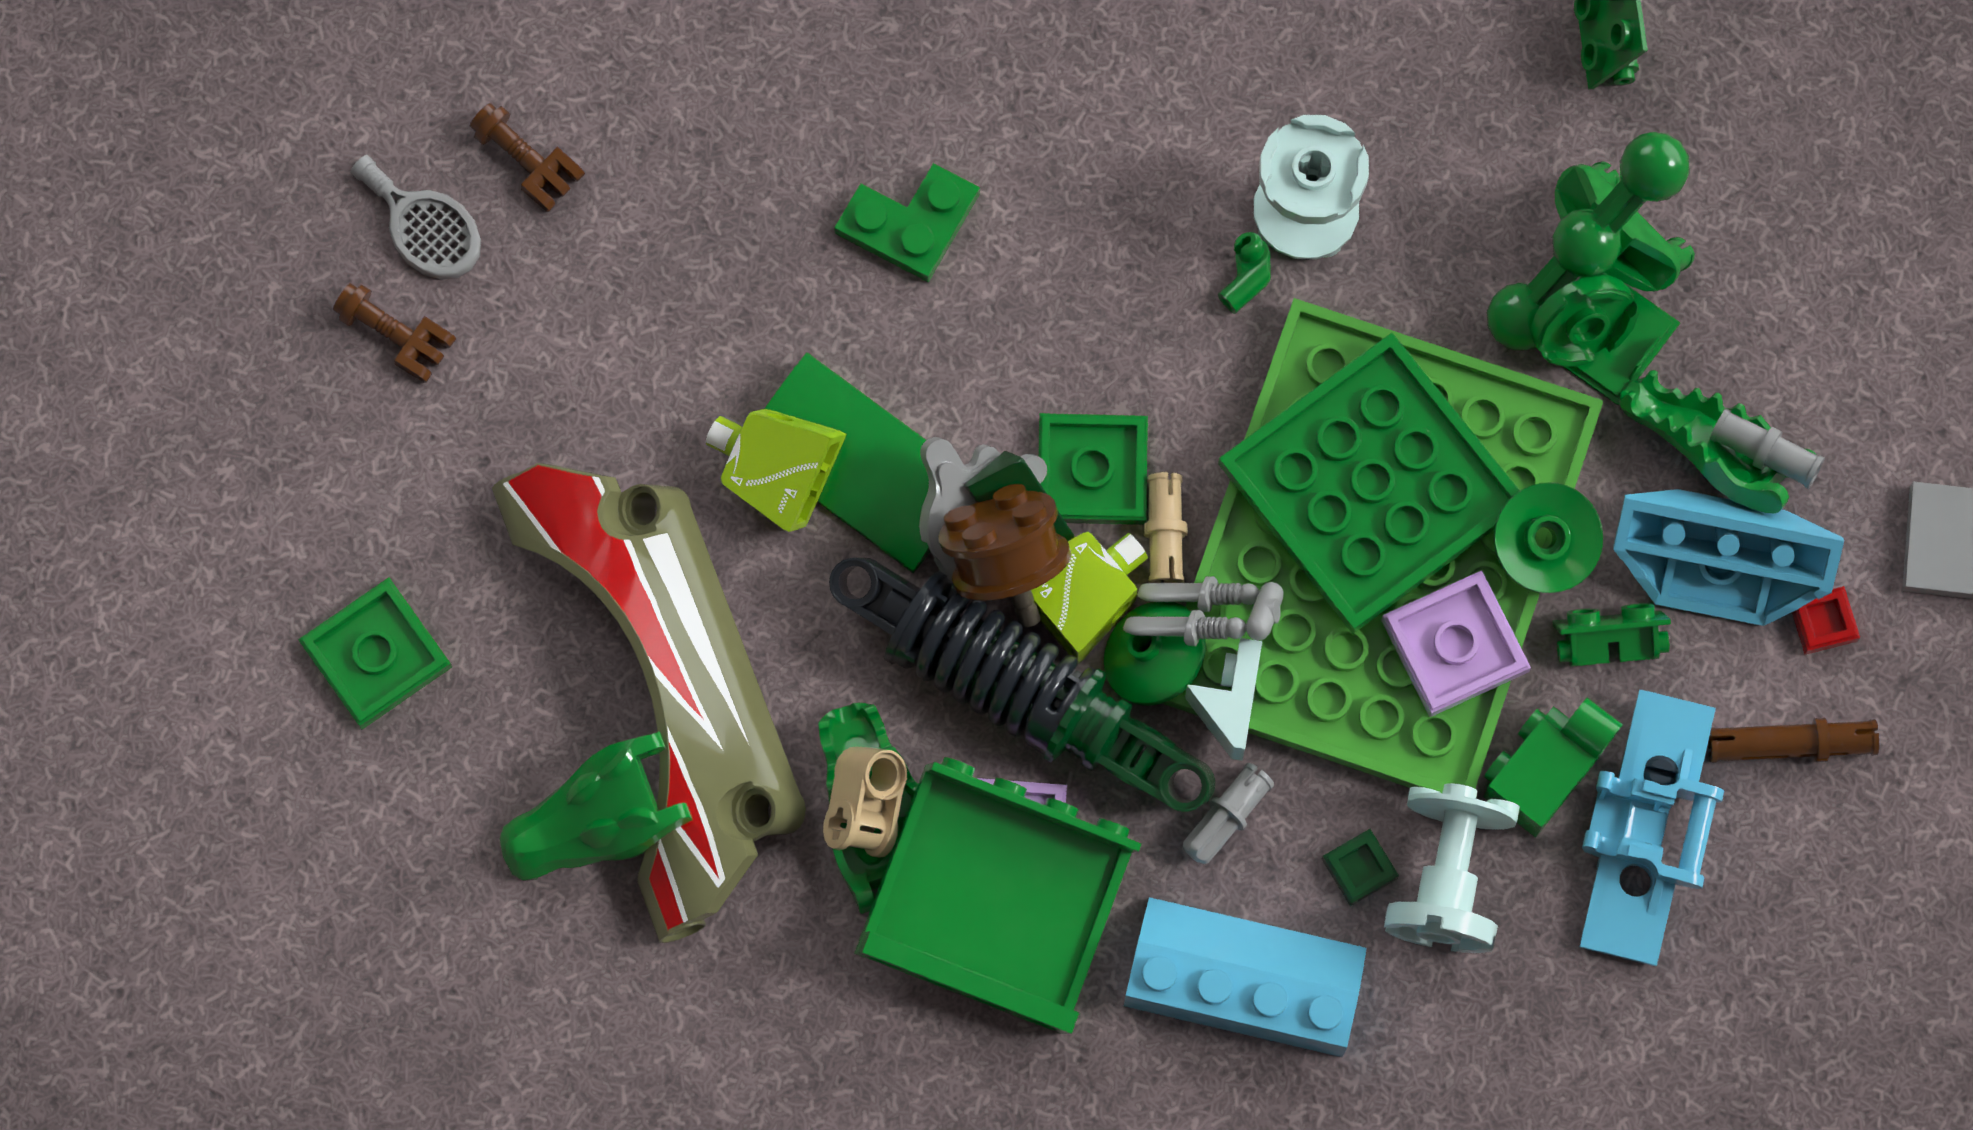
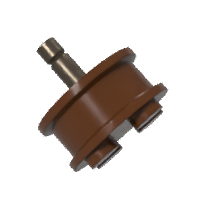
M1012 484L996 491L993 495L994 499L977 502L970 506H961L946 513L943 517L945 524L940 529L938 540L942 551L954 559L956 568L952 574V582L960 596L972 600H997L1010 597L1018 622L1022 627H1031L1041 620L1031 590L1057 576L1069 563L1071 550L1068 541L1056 533L1054 523L1058 516V509L1054 499L1042 492L1026 491L1025 486L1022 484Z

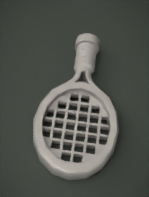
M364 155L353 165L350 173L357 180L363 181L377 196L383 197L390 208L389 231L395 249L409 266L422 275L440 280L459 278L473 269L480 257L481 238L475 220L462 204L446 194L432 190L402 191L393 185V181L376 166V162L368 155ZM393 196L399 198L396 204L393 199ZM416 205L421 209L417 214L412 211ZM431 205L436 209L432 214L427 211ZM447 207L450 211L445 213L442 209ZM440 212L443 217L438 221L434 216ZM453 212L459 215L454 221L449 217ZM408 213L413 216L409 222L404 218ZM423 213L428 216L424 221L419 218ZM431 219L436 223L432 228L427 225ZM446 219L451 223L447 228L442 225ZM461 219L465 223L462 228L457 224ZM417 220L420 225L415 229L411 224ZM454 226L459 230L455 235L450 232ZM408 227L413 231L409 236L404 233ZM423 227L428 230L424 236L419 232ZM438 227L444 230L439 236L434 232ZM461 233L466 237L462 242L457 239ZM416 234L421 238L417 243L412 240ZM431 234L436 238L432 243L427 240ZM446 234L451 237L447 242L442 239ZM440 241L443 246L438 250L434 245ZM453 241L459 244L454 250L449 246ZM408 242L413 245L410 250L405 246ZM423 242L429 245L424 250L419 247ZM431 248L436 252L432 257L427 254ZM446 248L451 251L447 257L442 254ZM461 248L466 251L462 257L457 253ZM416 249L420 252L417 257L411 254ZM454 255L459 259L455 264L450 261ZM423 256L428 259L426 263L420 260ZM438 256L444 259L439 265L434 261Z

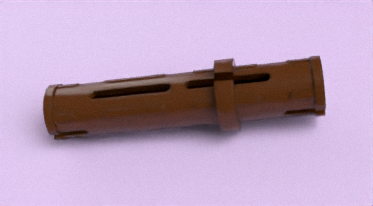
M1814 718L1812 724L1733 728L1711 727L1708 740V749H1711L1709 760L1710 763H1717L1718 761L1814 757L1816 762H1828L1829 756L1878 755L1879 733H1875L1878 730V724L1875 719L1859 722L1827 723L1826 718Z

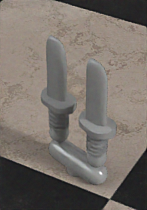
M1206 576L1203 583H1145L1140 586L1137 593L1140 599L1150 602H1198L1199 610H1192L1189 617H1130L1126 619L1123 630L1138 636H1184V642L1188 646H1197L1199 639L1206 638L1227 639L1230 637L1239 639L1246 632L1254 640H1264L1271 632L1273 624L1279 622L1283 589L1274 582L1265 583L1260 590L1250 583L1244 585L1240 583L1219 584L1214 576ZM1214 604H1254L1247 624L1237 617L1230 619L1227 617L1206 618L1203 613L1210 612Z

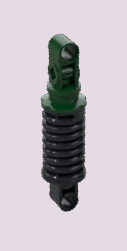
M848 558L842 560L833 568L829 578V587L836 601L892 635L885 651V661L890 664L896 663L904 669L916 666V674L922 680H934L936 688L943 693L952 691L953 698L961 704L970 702L971 709L977 714L983 715L988 713V718L993 724L997 726L1006 724L1007 731L1014 737L1024 734L1025 742L1045 755L1044 759L1052 763L1065 750L1069 753L1072 752L1075 757L1082 759V766L1088 770L1093 771L1099 764H1102L1117 778L1140 791L1149 793L1177 811H1192L1207 803L1215 791V777L1211 768L1203 761L1176 746L1172 740L1139 720L1129 717L1132 709L1130 703L1123 699L1115 702V699L1110 696L1107 697L1102 692L1106 678L1104 671L1099 668L1097 670L1087 668L1081 673L1076 670L1078 660L1072 655L1065 656L1058 665L1054 664L1059 654L1058 647L1053 643H1047L1039 654L1036 653L1041 643V638L1035 632L1027 633L1022 641L1018 642L1023 633V627L1019 622L1011 621L1003 631H1000L1005 622V616L999 610L991 611L986 619L982 620L987 611L986 602L983 600H973L963 616H960L970 599L960 596L956 592L953 582L947 579V575L943 572H935L919 588L871 558ZM856 567L865 569L871 579L870 590L862 598L852 595L847 587V577ZM1144 746H1146V749L1144 750L1137 764L1134 765L1142 749L1144 748ZM1182 769L1195 772L1201 780V792L1195 800L1181 798L1174 789V778Z

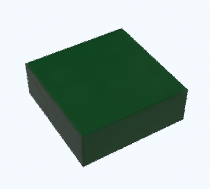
M1371 829L1322 856V861L1350 906L1392 883L1399 877Z

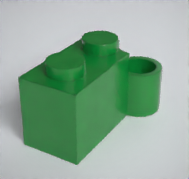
M1588 697L1571 718H1568L1554 706L1547 715L1537 708L1517 734L1525 741L1513 756L1503 751L1483 776L1491 782L1483 797L1486 800H1505L1519 805L1517 824L1536 838L1600 758L1623 724Z

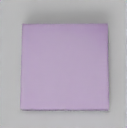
M1482 570L1382 616L1381 621L1429 717L1528 673L1531 669Z

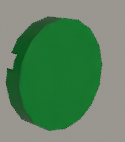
M1607 275L1585 277L1565 285L1548 297L1535 314L1531 325V333L1536 348L1549 363L1564 367L1588 364L1596 360L1594 353L1601 351L1605 347L1608 352L1615 350L1633 331L1639 316L1634 295L1621 279Z

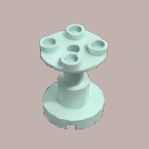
M1302 115L1292 119L1290 124L1283 126L1280 130L1277 128L1268 137L1260 156V184L1254 196V221L1261 239L1277 252L1294 259L1331 257L1336 255L1341 250V247L1351 239L1359 221V201L1368 182L1369 157L1364 145L1362 147L1360 142L1354 137L1355 132L1345 123L1326 115Z
M1444 784L1443 793L1424 787H1410L1407 806L1423 816L1442 821L1443 825L1435 866L1423 867L1417 902L1399 901L1389 903L1385 916V931L1404 941L1432 947V943L1437 942L1452 944L1451 951L1491 952L1494 947L1498 925L1492 920L1472 913L1478 877L1469 873L1468 868L1476 828L1508 829L1515 827L1520 806L1505 800L1489 799L1485 802L1476 799V789L1460 784Z

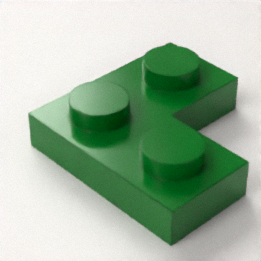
M934 163L908 207L860 183L834 227L835 234L929 283L979 197L980 187Z

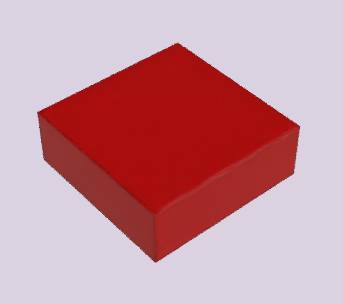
M1844 586L1834 588L1832 593L1820 599L1816 598L1792 612L1805 655L1854 643L1860 639Z

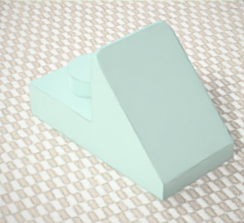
M1240 638L1237 654L1226 653L1221 686L1232 687L1231 691L1187 685L1185 695L1188 703L1229 757L1240 761L1243 760L1262 646V641Z

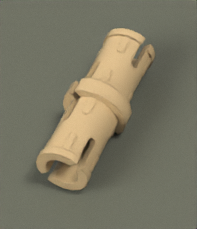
M1168 472L1154 473L1147 477V483L1149 484V521L1144 523V536L1149 538L1150 544L1149 583H1160V580H1164V583H1184L1182 538L1187 536L1188 530L1187 523L1182 521L1181 484L1183 478L1182 475L1172 473L1170 480H1168Z

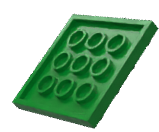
M1393 333L1387 335L1226 452L1218 460V465L1352 634L1492 532L1495 528L1497 517L1505 503L1515 493L1520 491Z

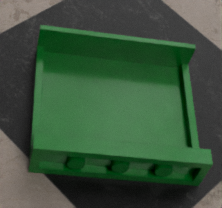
M944 757L941 764L932 762L925 765L854 954L1054 1032L1072 1034L1079 1012L1074 1011L1130 856L1134 852H1139L1142 843L1127 838L1130 829L1118 823L1098 818L1097 824L1093 825L1076 818L1078 809L1062 801L1047 798L1045 805L1025 798L1027 789L1009 780L996 777L992 785L974 778L975 768L961 761Z

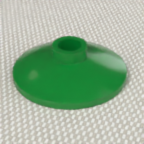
M1538 483L1521 489L1505 503L1495 523L1494 547L1500 565L1516 583L1532 591L1556 593L1575 587L1593 571L1602 552L1603 528L1596 509L1582 493L1564 484ZM1542 527L1547 528L1552 534V542L1545 549L1539 547L1535 541L1536 532Z
M1149 602L1135 608L1120 620L1113 629L1104 652L1106 678L1118 695L1133 704L1151 706L1172 700L1185 691L1187 685H1191L1198 675L1205 658L1206 639H1199L1197 646H1188L1184 642V636H1138L1123 630L1126 619L1130 617H1189L1191 613L1189 609L1175 602ZM1152 641L1150 647L1142 652L1146 644Z

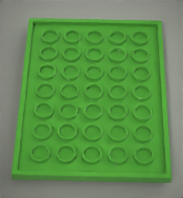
M1296 298L1293 299L1245 439L1387 335L1393 333L1519 490L1533 484L1548 482L1564 484L1575 489L1604 400ZM1230 480L1194 583H1203L1206 576H1214L1219 584L1240 583L1244 585L1250 583L1260 590L1265 583L1274 582L1283 589L1279 622L1273 624L1271 632L1264 640H1259L1262 641L1248 733L1409 788L1424 787L1443 793L1444 784L1448 783L1476 788L1511 681L1429 717L1381 619L1384 614L1482 570L1522 649L1540 592L1532 591L1519 585L1504 571L1495 552L1494 530L1352 634ZM1542 527L1536 532L1535 541L1537 545L1545 549L1551 544L1552 534L1547 528ZM1187 602L1186 608L1190 611L1199 610L1198 602ZM1214 604L1210 612L1203 613L1206 618L1227 617L1230 619L1237 617L1247 624L1254 604ZM1247 632L1241 637L1254 640L1248 636ZM1206 638L1205 658L1198 675L1191 685L1231 691L1232 687L1221 686L1226 653L1237 654L1240 638ZM1186 690L1172 700L1162 703L1197 715L1185 698Z

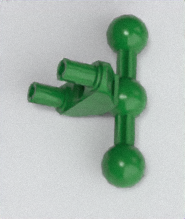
M1649 132L1640 134L1629 142L1619 161L1620 177L1616 169L1606 173L1612 165L1604 161L1597 162L1592 166L1584 164L1573 165L1563 171L1555 188V205L1561 221L1558 223L1552 236L1554 256L1529 284L1516 283L1506 285L1494 295L1487 309V326L1496 342L1511 350L1524 351L1535 349L1531 325L1536 312L1548 297L1565 285L1574 282L1579 276L1591 277L1607 273L1612 277L1621 279L1624 283L1636 289L1655 292L1671 286L1677 280L1680 271H1684L1692 265L1695 253L1691 245L1683 249L1680 248L1686 240L1681 237H1672L1666 241L1637 212L1646 201L1659 202L1669 200L1683 188L1690 174L1689 155L1680 141L1665 133Z

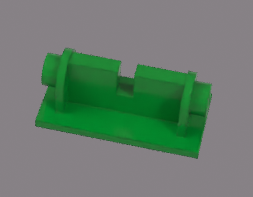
M1649 603L1624 605L1621 607L1622 614L1600 616V610L1593 608L1567 611V619L1552 620L1553 627L1561 635L1566 634V640L1557 641L1559 663L1569 662L1570 667L1609 663L1608 643L1617 642L1618 659L1620 662L1659 659L1660 653H1669L1670 643L1668 632L1659 631L1658 626L1670 625L1671 619L1661 610L1655 611L1654 604Z

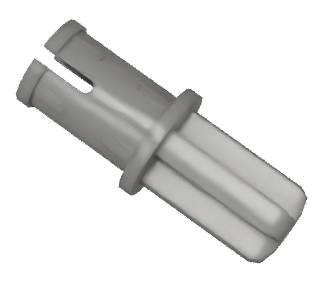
M1246 763L1241 773L1220 798L1213 797L1209 801L1211 809L1183 842L1182 847L1193 860L1202 864L1209 863L1236 829L1239 831L1245 829L1247 826L1246 817L1265 794L1274 787V782L1263 770L1256 775L1257 766Z

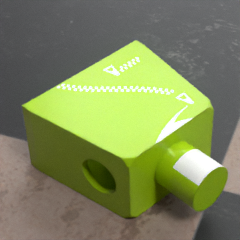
M761 409L750 412L746 417L743 427L723 416H719L708 432L706 445L729 456L721 475L720 481L722 484L782 529L791 532L804 528L808 524L847 434L840 430L773 410Z
M1084 532L1069 540L1071 559L1067 566L1053 579L1031 590L1041 623L1068 655L1077 658L1078 664L1086 658L1136 601L1137 588L1127 575L1146 561L1148 556L1140 543L1130 533L1124 535L1107 550L1102 547L1090 532Z

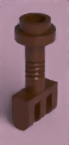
M488 103L476 114L469 125L475 131L474 138L482 145L492 139L504 151L512 155V158L530 173L521 184V190L546 212H549L556 203L542 189L545 184L563 197L570 190V187L556 173L562 169L571 179L578 182L585 175V172L558 146L544 159L506 124L511 114L502 106L496 108L492 103Z
M349 283L333 306V311L340 314L339 320L350 326L358 319L370 328L375 329L376 332H380L381 335L389 338L390 341L402 348L394 359L395 365L423 383H426L431 377L432 372L415 360L420 355L438 366L444 355L428 344V341L433 338L439 344L450 348L455 342L456 337L425 316L417 328L412 330L370 303L369 298L372 293L370 289L364 285H360L357 288Z

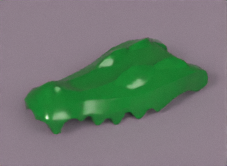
M1655 370L1649 371L1641 379L1631 381L1624 391L1622 390L1618 402L1624 414L1639 424L1652 429L1672 444L1696 466L1717 490L1729 499L1751 509L1772 514L1780 512L1787 504L1789 499L1788 492L1780 484L1787 476L1767 466L1762 471L1752 465L1753 459L1717 441L1710 440L1713 429L1725 409L1769 431L1771 427L1761 415L1749 417L1745 406L1741 403L1731 408H1725L1722 395L1717 392L1710 398L1702 395L1699 388H1694L1688 395H1683L1678 388H1664L1659 383L1658 372ZM1805 449V450H1807V451H1809V452H1811V453L1817 455V454H1816L1815 452H1813L1812 450H1810V449Z
M852 703L841 708L832 709L818 723L820 743L827 763L826 787L829 804L835 777V765L838 757L844 750L850 747H868L892 750L899 754L896 748L891 745L884 723L874 704ZM907 765V780L903 788L897 821L898 833L896 841L918 786ZM872 766L869 771V779L872 776ZM841 823L840 827L846 829L847 823ZM875 828L874 833L880 834L881 830ZM895 844L885 857L880 858L870 856L866 853L865 849L851 846L842 850L832 848L839 872L853 895L861 914L870 912L876 897L872 889L879 888Z
M661 732L628 739L603 748L588 758L564 784L551 793L538 806L517 816L506 824L502 829L499 839L503 859L512 875L523 881L537 880L538 877L559 868H575L596 864L600 861H617L632 858L646 851L671 831L692 821L687 803L675 804L662 810L658 809L642 766V759L665 750L666 747Z

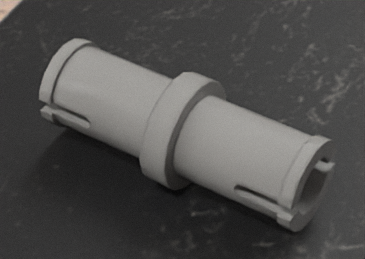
M1725 409L1721 414L1710 437V440L1717 441L1753 459L1752 465L1763 471L1767 466L1803 484L1808 489L1816 479L1825 460V457L1815 455L1782 438V431L1771 427L1768 431L1731 413L1728 409Z

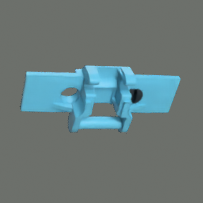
M1639 690L1618 778L1614 777L1615 774L1612 772L1600 771L1596 785L1598 794L1589 830H1586L1582 845L1584 852L1599 857L1580 948L1657 966L1675 884L1695 889L1703 888L1705 877L1700 875L1715 805L1716 803H1721L1724 796L1723 789L1699 782L1716 708ZM1676 798L1693 801L1678 868L1661 862L1664 849L1661 845L1668 814ZM1639 866L1649 874L1651 880L1650 888L1645 895L1637 897L1624 892L1619 883L1620 874L1624 868Z

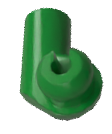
M1254 232L1243 233L1235 240L1234 251L1236 253L1237 277L1218 293L1220 301L1233 314H1236L1259 294L1271 280L1269 247Z

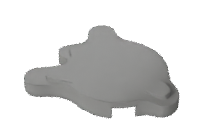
M933 437L926 440L920 450L921 459L929 478V489L922 505L919 527L921 539L928 544L932 555L935 557L934 562L938 566L939 571L946 574L947 579L952 582V574L956 565L953 557L948 556L942 551L938 540L940 529L945 524L943 517L955 508L970 506L976 503L964 485L997 458L1000 453L994 447L982 444L976 447L970 462L964 465L950 442L939 437ZM1034 454L1020 456L1025 460L1039 483H1041L1047 474L1045 461Z

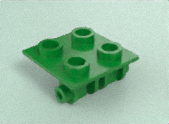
M1574 0V13L1579 20L1582 42L1581 63L1586 70L1588 90L1595 89L1610 77H1613L1615 85L1633 83L1635 81L1634 74L1639 71L1637 58L1648 51L1641 0Z

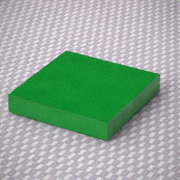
M1039 413L1038 456L1047 465V474L1040 484L1047 495L1054 499L1057 509L1066 523L1144 525L1146 523L1148 416Z
M389 577L298 639L361 730L452 668L450 661Z

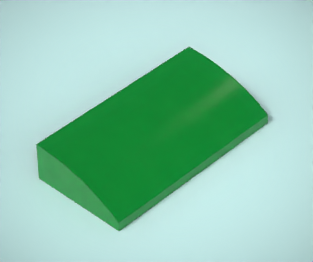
M806 352L764 409L840 430L847 434L817 503L914 573L931 552L928 544L921 539L919 527L922 505L929 489L928 474L920 455L921 446L926 439Z

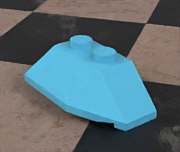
M1674 489L1625 495L1613 550L1624 561L1655 605L1765 626L1801 608L1816 598L1820 599L1832 593L1844 538L1786 510H1781L1775 514L1764 513L1736 503L1731 499Z

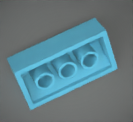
M1149 897L1124 1006L1343 1057L1349 1042L1367 948Z

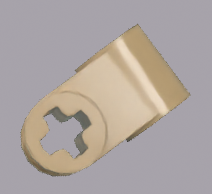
M850 747L844 750L838 757L835 765V777L829 809L826 813L823 827L824 839L829 847L837 850L846 849L848 846L865 849L866 853L870 856L878 858L885 857L891 851L897 838V821L903 788L907 780V768L904 760L898 753L886 749ZM872 766V776L869 779V771ZM847 823L846 829L841 828L840 824ZM875 828H879L881 833L875 834Z

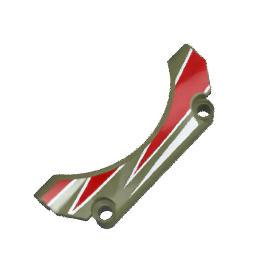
M536 463L519 473L498 481L492 487L511 542L517 547L539 553L567 569L601 599L618 621L630 641L643 670L652 698L657 731L661 732L666 747L665 750L659 753L658 809L662 810L675 804L687 803L693 819L671 831L648 848L638 873L637 882L659 942H673L702 930L706 926L704 919L719 911L758 856L754 841L768 835L794 833L801 827L805 819V802L799 792L693 514L690 499L686 493L678 487L648 484L634 485L621 492L616 477L552 464ZM657 504V513L655 516V505ZM769 803L771 804L772 808L771 818L768 814Z

